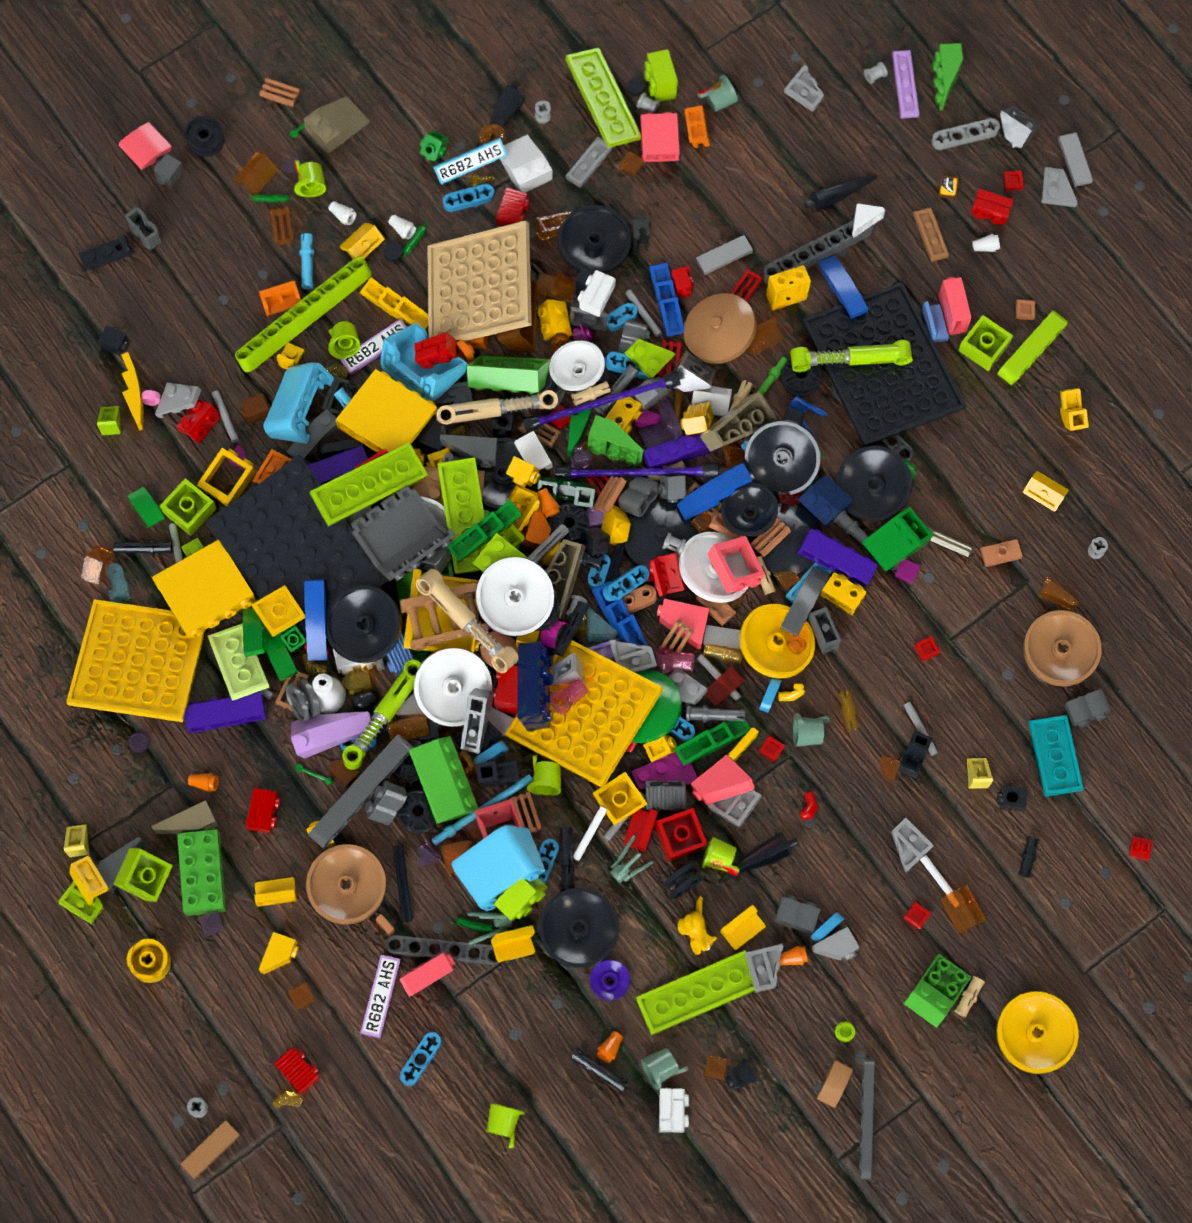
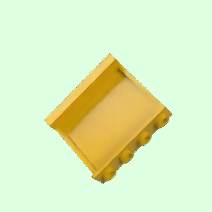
M375 369L336 418V424L338 429L376 453L385 448L390 452L409 442L411 444L432 416H435L437 406L431 400L426 401L421 398L418 392L407 389L402 382L394 381L386 372H380Z
M219 540L152 577L156 587L163 595L188 639L200 636L207 628L216 627L221 620L233 617L237 611L242 608H249L256 601L253 592Z
M419 569L413 570L410 598L423 595L416 587V580L424 574ZM442 576L443 583L449 589L473 583L478 584L479 580ZM460 599L467 606L466 601L464 599ZM437 605L435 608L442 633L453 631L450 617ZM418 609L417 616L423 638L434 636L428 609ZM409 614L407 615L404 638L405 649H411L410 641L415 640ZM467 636L429 645L422 651L436 652L446 648H460L474 654V651H478L479 640H475L473 636Z

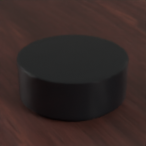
M638 77L631 78L627 83L628 93L632 96L642 95L645 91V82Z
M397 243L387 244L384 248L385 258L390 262L399 261L403 255L402 247Z

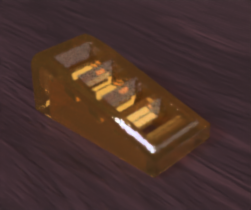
M568 211L537 218L535 229L540 240L558 235L560 226L564 221L563 219L571 212Z
M1046 578L1039 597L1072 611L1075 610L1079 601L1052 580Z

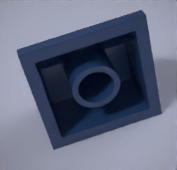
M827 475L810 486L798 499L827 528L854 501Z

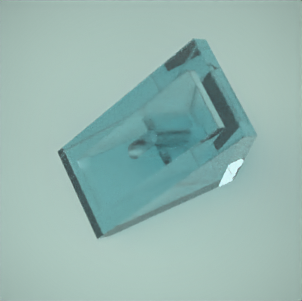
M589 607L587 610L588 642L617 639L618 632Z

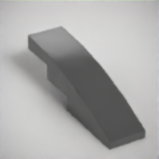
M812 567L780 629L798 637L830 575Z

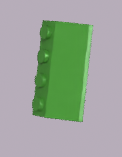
M479 355L467 365L468 387L475 388V390L492 389V391L496 392L510 390L512 393L527 391L529 394H536L545 387L550 359Z
M451 736L436 739L409 750L437 824L463 817L478 810L476 800Z

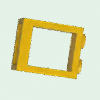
M804 265L769 276L766 296L772 311L807 300L811 280Z
M221 448L197 486L200 490L228 506L241 496L257 471L253 468L254 464L246 458L241 460L237 457L238 454L231 449L227 451ZM226 457L246 469L228 496L208 484Z

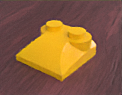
M626 772L604 785L603 788L593 792L598 805L608 809L606 815L614 826L647 805Z

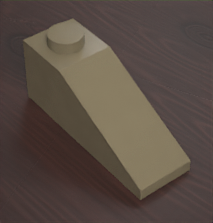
M205 800L153 825L152 829L156 834H180L214 830V827L218 826Z

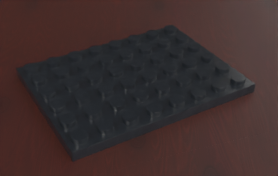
M903 282L862 296L868 307V312L852 319L843 304L802 319V324L816 352L820 351V353L823 351L827 352L828 350L830 352L833 350L837 352L838 350L842 351L848 347L893 344L900 340L910 342L913 361L906 365L881 363L849 366L844 362L843 364L841 362L838 364L833 363V365L831 363H828V365L826 363L823 364L864 447L966 408V404Z
M299 455L211 517L206 523L260 599L285 585L305 614L304 581L324 579L326 609L328 613L333 601L345 590L362 585L380 588L389 580L374 566L352 534L354 530L345 518L330 526L327 525L310 495L311 490L322 485L302 456ZM305 619L296 624L306 638Z

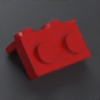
M198 399L196 406L190 408L185 416L181 418L180 422L176 425V429L190 436L199 444L220 419L221 415L212 404Z
M677 552L656 556L650 560L649 567L654 575V586L659 597L687 589L679 571Z

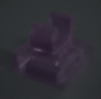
M582 446L574 447L575 452H573L571 460L572 468L581 469L591 466L593 456L590 450L584 452Z
M424 844L417 850L422 856L416 863L421 867H426L429 862L431 864L437 863L442 856L428 844Z
M218 911L199 917L205 937L225 931Z

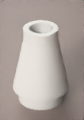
M336 201L330 204L329 210L342 224L350 225L356 219V213L353 208L339 204Z
M396 215L389 219V224L402 238L410 239L415 234L416 227L412 222Z
M991 234L972 241L974 252H996V250L1000 249L998 235Z

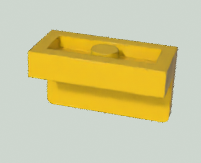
M364 223L340 245V248L347 251L353 259L357 257L365 258L385 239L375 225Z
M1036 471L1023 493L1055 512L1069 490Z
M89 855L71 864L70 875L88 905L93 904L94 897L108 891V886Z
M293 877L255 883L256 895L254 896L257 907L297 901Z
M752 905L723 927L720 933L732 948L737 950L761 932L766 925L757 915V909Z
M533 925L495 934L491 939L497 962H504L535 953L531 940L535 933Z

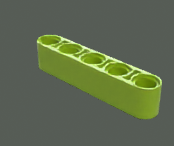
M1053 310L1002 366L997 375L1013 386L1060 334L1068 321Z

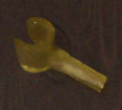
M473 174L468 183L472 182L470 187H475L482 182L494 180V176L480 177Z
M585 612L582 619V625L576 631V633H581V639L588 631L585 625L587 612Z

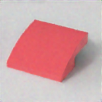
M149 122L137 128L119 142L122 150L141 170L156 163V158L170 152L172 147Z

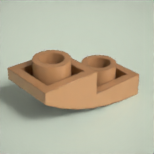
M834 1060L825 1076L826 1080L816 1096L817 1099L835 1108L848 1083L853 1068Z

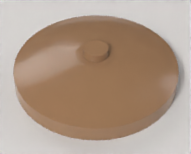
M721 293L709 296L700 301L689 313L684 324L685 343L691 353L703 362L720 364L731 361L744 353L752 343L757 325L755 314L750 305L737 295Z
M1058 610L1043 614L1032 623L1024 638L1023 652L1029 668L1038 678L1055 686H1072L1083 682L1094 672L1101 658L1102 647L1096 629L1087 619L1074 612Z
M350 844L334 846L321 853L312 863L306 880L307 895L316 912L326 920L337 924L358 923L370 917L381 905L386 893L385 872L379 860L365 848Z

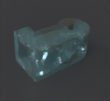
M117 563L108 565L106 574L113 590L108 591L111 602L131 599L122 567Z

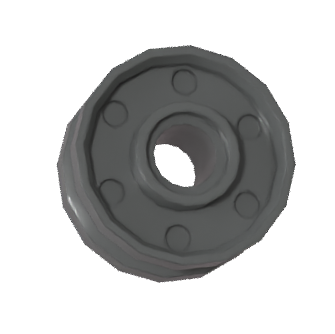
M299 679L297 686L293 683L286 685L285 691L290 707L301 722L307 721L309 714L312 717L320 714L317 696L306 679Z

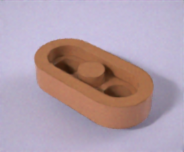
M645 585L629 592L622 597V600L628 612L634 613L654 604L657 601L658 594L653 586ZM646 592H650L648 596H644ZM632 599L630 604H626L627 600Z

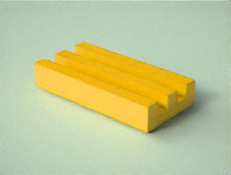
M754 727L751 728L728 756L735 762L756 739L759 731Z

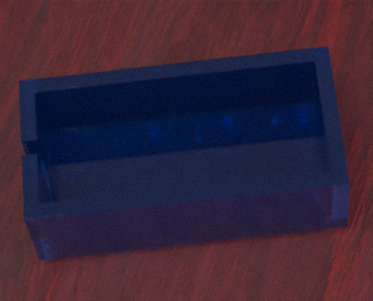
M541 642L519 643L517 718L527 730L550 728V722L553 720L552 710H550V703L553 702V695L550 691V685H553V676L550 673V667H553V657Z

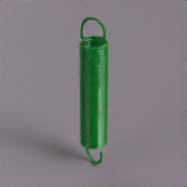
M255 194L254 202H288V199L294 198H288V195Z
M426 223L423 226L420 225L404 247L402 258L406 254L409 255L427 231V228L424 226Z
M459 916L457 922L452 923L487 933L491 932L493 926Z

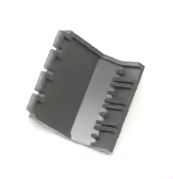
M407 485L396 492L399 500L392 495L380 503L383 511L379 506H376L365 513L367 522L361 516L351 523L354 529L352 532L353 536L374 566L389 581L394 578L396 581L406 575L405 570L410 567L413 570L421 565L420 560L425 556L428 559L438 553L435 549L441 545L445 548L453 542L451 538L455 536L452 529L447 531L438 523L415 489L411 491Z

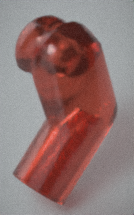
M782 493L779 499L785 505H798L801 503L798 499L802 496V493L792 494V497Z

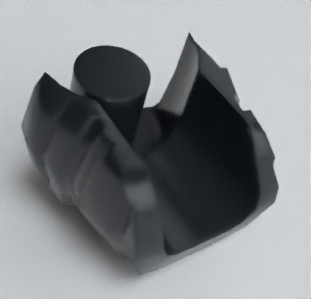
M368 689L362 693L355 694L353 704L355 708L366 712L378 700L371 689Z

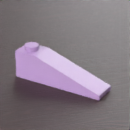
M366 711L321 714L316 717L309 715V719L305 722L300 720L292 722L291 739L296 754L305 759L359 737L360 734H363V730L366 729V725H369V721H372L370 713Z

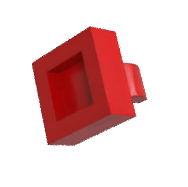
M1133 836L1131 838L1129 857L1148 861L1153 840Z

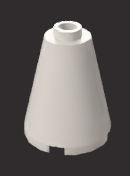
M327 674L317 675L311 683V687L317 696L320 713L332 714L337 712L343 706L346 698L344 685L338 679Z

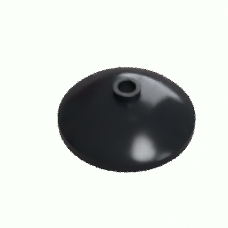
M749 482L736 488L734 494L723 499L721 515L725 525L732 532L740 536L754 537L765 533L774 525L778 516V503L774 494L767 487ZM751 512L753 516L749 517L747 514Z

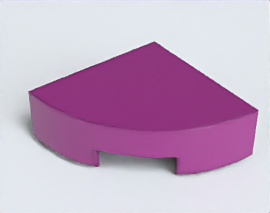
M645 409L635 421L637 427H645V425L653 423L655 425L662 420L661 415Z
M237 445L234 449L238 454L237 457L241 460L247 459L244 450ZM228 459L229 463L245 471L243 467Z

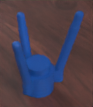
M798 395L789 405L790 408L804 413L808 409L821 417L828 414ZM803 421L802 425H803L804 427H806V428L813 434V432L810 430V428H809V427L806 425V423Z

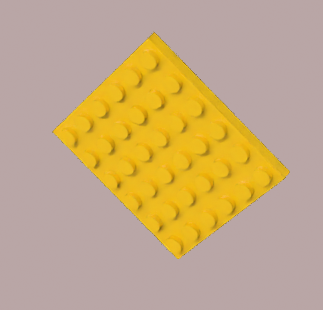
M94 599L68 693L67 705L183 722L205 630L200 636L188 639L171 610Z
M572 640L564 657L554 655L505 735L603 788L664 689L662 686ZM575 653L583 664V682L554 685L553 666L570 654Z

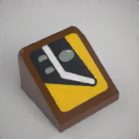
M941 175L938 197L956 199L959 177Z

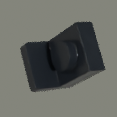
M748 1061L732 1070H728L726 1072L727 1077H725L729 1088L733 1087L735 1091L757 1080Z

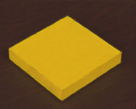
M285 585L252 604L253 609L272 637L305 619V614Z

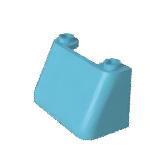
M415 323L384 339L380 364L382 369L395 381L402 382L410 391L418 392L421 398L426 401L431 400L435 402L465 374L468 363L460 357H456L451 360V363H439L431 369L422 368L415 361L414 343L428 339V334L425 329Z
M310 362L289 367L284 373L283 380L263 425L266 434L270 438L308 443L311 435L306 433L305 426H308L309 422L305 417L317 389L323 390V385L331 386L334 377L320 363Z
M511 825L495 830L452 862L454 872L480 909L485 911L494 909L496 907L494 903L498 900L497 895L520 879L533 881L539 877V874L545 871L530 830Z

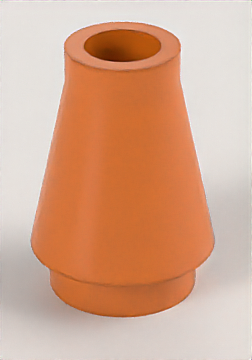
M547 488L537 492L542 514H545L546 518L560 512L558 508L560 506L548 492Z
M214 773L189 775V786H194L207 792L216 791L218 788L219 778Z
M798 945L781 953L780 966L804 965L805 962H808L805 946L800 947Z
M613 1031L598 1047L597 1056L607 1063L615 1060L623 1036Z

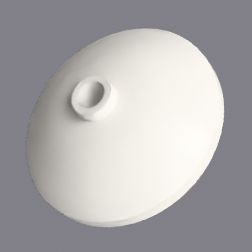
M573 341L561 346L553 354L550 360L549 371L552 380L560 388L568 391H580L594 385L601 378L605 368V360L601 350L596 345L587 341Z

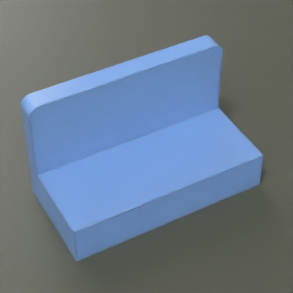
M928 301L924 302L921 311L925 326L933 342L947 341L949 336L941 305L929 306Z

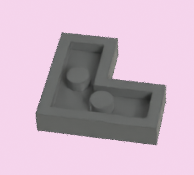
M468 382L453 384L435 401L436 406L472 402L470 387H468ZM473 409L457 411L456 415L473 413Z

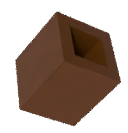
M263 394L241 401L243 408H240L243 418L248 419L249 424L267 418L269 409Z
M343 757L341 759L337 758L330 765L331 775L346 790L361 775L357 769H348L343 763Z

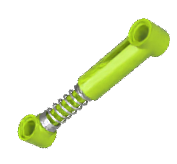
M900 340L893 344L848 347L846 350H838L837 352L835 350L832 352L828 350L827 352L823 351L820 353L818 351L816 353L815 351L810 352L806 347H797L790 351L792 370L795 372H804L809 370L811 366L823 365L824 363L826 365L828 363L833 365V363L838 364L841 362L843 364L844 362L849 366L881 363L906 365L913 361L910 342L907 340Z
M410 660L405 663L404 670L374 710L375 714L372 717V721H369V725H366L363 734H360V738H357L353 745L344 749L343 763L348 769L356 770L362 765L368 745L371 746V741H374L373 738L377 737V733H380L379 730L383 728V724L385 725L392 720L414 689L415 675H411L409 671L411 669L418 670L421 665L419 661ZM355 754L358 758L355 761H350L347 759L348 756Z

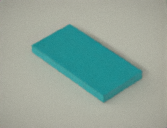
M1062 715L1030 720L1028 724L1044 797L1083 791L1084 787L1068 716Z

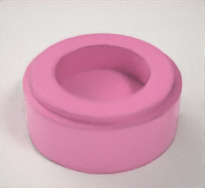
M153 390L144 391L141 394V401L145 405H157L160 402V394Z

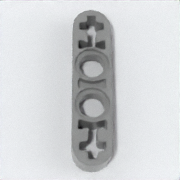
M990 118L941 130L934 133L931 143L935 149L942 150L991 138L998 134L1000 123L996 119ZM991 125V127L995 128L994 130H992L991 128H988V126ZM975 128L979 131V134L972 135L969 130ZM960 133L962 138L959 140L954 139L952 134ZM937 138H940V140H943V143H940V141H937Z

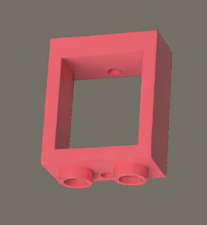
M746 536L714 544L707 553L726 593L732 591L739 592L749 586L751 588L756 587L765 576ZM741 552L751 574L735 579L724 557Z
M512 799L474 811L483 839L488 836L485 828L513 819L516 827H522Z

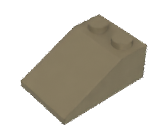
M347 96L317 108L303 119L305 130L328 154L370 123V120Z

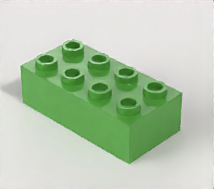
M215 829L177 834L184 914L186 916L226 912L220 833Z

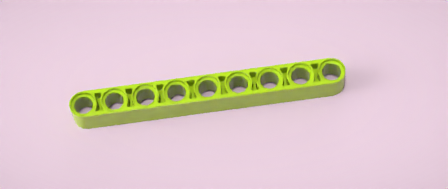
M357 257L350 261L242 346L235 353V358L243 371L250 372L256 369L371 277V271L365 259Z

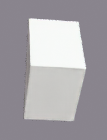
M857 204L852 236L855 238L883 219L885 209L883 207Z

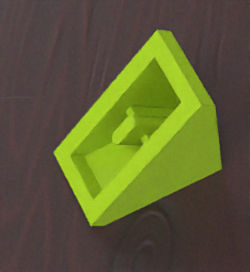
M120 406L100 408L97 426L102 435L121 434Z

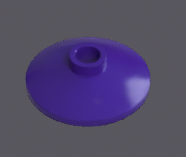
M603 961L597 964L591 972V989L596 996L603 1000L612 1001L619 999L629 988V973L617 961ZM608 978L613 979L612 985L606 983Z

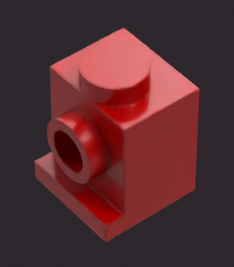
M689 266L671 270V280L673 281L676 297L692 295L691 287H694L692 277L689 276Z

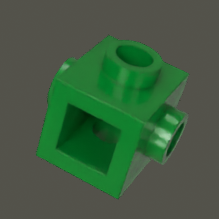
M432 130L422 139L420 154L424 155L429 161H437L443 158L448 149L446 145L449 137Z

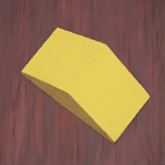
M967 758L969 789L989 788L993 782V777L987 758Z
M86 824L66 828L64 851L69 857L89 855Z

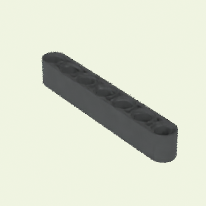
M854 220L769 263L764 268V283L768 285V273L777 274L802 265L807 269L817 264L818 261L869 237L873 232L874 225L854 238L847 234L848 232L852 233ZM832 240H835V241H837L838 243H837V244H834V243H832L831 241H832ZM820 248V249H822L823 251H822V252H818V251H816L815 249ZM799 257H806L807 260H802ZM784 265H790L791 268H785Z
M398 734L313 827L308 836L323 849L326 848L374 795L376 787L386 781L410 755L409 750L413 749L414 746Z

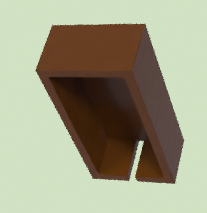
M531 277L532 325L497 333L498 341L514 354L535 351L537 282Z

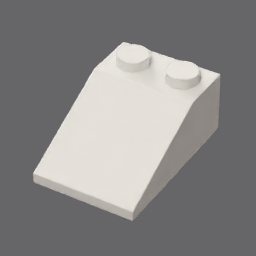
M528 135L504 145L507 156L500 158L518 191L527 192L552 180L550 165Z

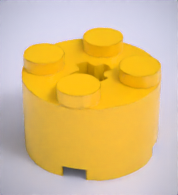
M143 939L129 950L127 964L130 971L139 980L153 983L165 978L171 966V958L169 952L161 943L154 939ZM151 957L153 961L148 965L145 961Z

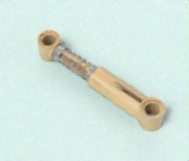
M545 390L535 395L533 394L531 397L521 396V398L516 397V399L511 398L510 400L506 398L504 401L502 399L499 400V398L445 405L437 409L435 417L441 424H453L499 417L501 414L507 413V411L512 413L514 410L517 412V410L522 411V409L527 410V408H531V410L532 408L551 409L557 405L558 397L555 392ZM546 394L552 397L550 405H546L543 402V397ZM473 409V413L456 415L455 413L457 411ZM443 410L450 412V418L446 421L440 416Z
M430 569L416 580V587L420 593L429 595L462 630L465 629L467 632H471V636H475V640H479V644L483 645L482 648H486V652L489 651V654L492 656V666L496 671L505 673L518 662L517 652L512 647H503L500 643H496V639H492V635L489 636L487 634L488 631L485 632L483 630L484 627H480L481 623L477 624L476 615L443 583L442 575L437 570Z

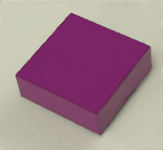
M905 559L901 562L895 577L912 584L920 565Z

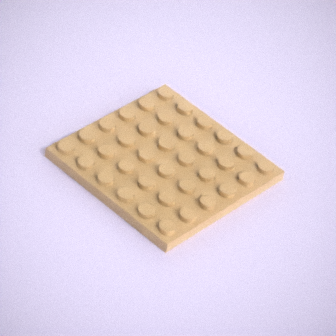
M527 221L428 245L429 338L448 332L455 338L457 343L461 339L467 341L532 325L529 223Z

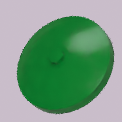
M654 670L635 672L662 686L664 690L633 738L632 742L648 743L664 737L675 727L681 715L682 701L677 686L669 677Z

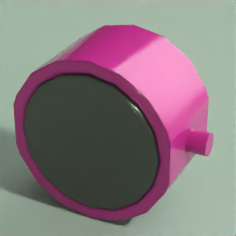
M558 620L550 629L541 631V644L555 649L567 623Z

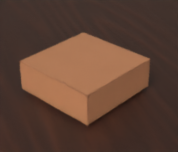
M1016 300L1015 319L1034 320L1035 301Z
M380 914L376 918V922L390 937L395 933V930L387 919Z

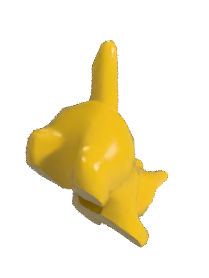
M702 896L696 902V911L687 914L685 918H681L678 921V931L681 935L690 936L691 948L696 955L701 954V950L703 952L710 950L713 942L717 939V937L709 936L706 932L705 920L702 915Z

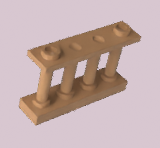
M477 583L451 588L450 590L459 599L466 601L467 607L476 615L475 619L477 624H479L474 603ZM429 595L400 600L402 613L406 612L409 614L415 640L410 641L411 650H424L429 645L471 636L472 633L467 632L465 629L462 630L452 619L453 631L442 633L435 608L438 604ZM418 609H428L434 636L423 638L417 616ZM487 623L480 625L481 628L484 627L483 630L486 632L488 629Z

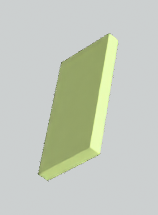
M243 623L208 635L232 701L269 688L257 655L246 657L244 654Z

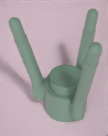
M635 835L631 837L616 862L611 866L610 874L619 883L622 881L627 882L631 877L654 864V861L651 860L629 873L630 870L628 868L641 856V853H637L626 865L620 864L635 840Z
M468 912V916H476L480 919H493L494 926L499 928L469 941L468 944L472 945L495 936V934L507 932V928L512 927V920L503 912Z

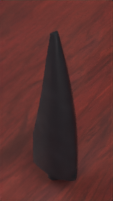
M515 81L510 86L507 85L501 94L489 123L497 126L499 130L507 124L525 100V97L516 90L519 84ZM491 126L486 128V131H489L485 135L486 141H489L495 135L493 132H490Z
M872 175L855 178L825 187L811 193L809 196L810 200L804 202L806 209L814 206L816 211L819 212L860 190L877 179L878 176Z
M782 832L774 835L733 865L739 868L738 875L734 876L726 872L719 879V882L722 883L746 872L776 864L792 856V848L800 844L798 839L794 838L788 841Z

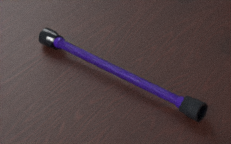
M674 371L662 375L663 378L659 379L658 382L655 381L651 384L635 387L628 391L600 398V400L584 403V405H577V407L561 410V412L552 413V415L537 417L536 414L523 418L526 433L541 429L540 426L546 422L548 423V421L550 422L555 419L557 420V418H564V416L567 417L571 414L580 413V411L583 412L603 404L606 405L610 402L619 401L626 397H631V395L635 396L647 392V390L650 391L654 390V388L664 387L670 389L680 386L681 382L678 372Z
M703 463V466H698L697 468L680 467V469L678 467L675 469L578 470L576 468L572 469V466H556V478L569 481L578 476L597 477V475L599 477L602 475L652 476L655 474H697L703 476V478H716L719 476V463Z

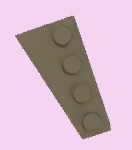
M756 392L743 399L700 437L711 452L749 436L764 424L778 419L761 393Z
M565 539L552 558L549 567L545 570L552 583L554 594L558 597L561 611L559 619L563 620L586 547Z

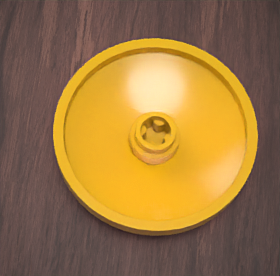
M766 604L753 610L744 620L739 634L740 647L747 662L761 674L772 678H789L797 675L810 663L815 651L814 633L807 620L798 637L780 629L790 610V607L781 604Z
M1028 992L1011 1000L1002 1010L997 1023V1040L1004 1056L1017 1068L1034 1074L1049 1073L1063 1066L1074 1054L1078 1043V1025L1070 1008L1059 998L1044 992Z

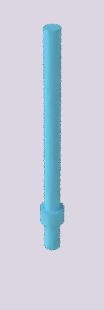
M528 774L521 781L516 782L478 809L502 802L531 783L532 777ZM474 811L453 825L449 824L443 828L444 831L431 839L436 846L448 837H453L458 830L475 820Z

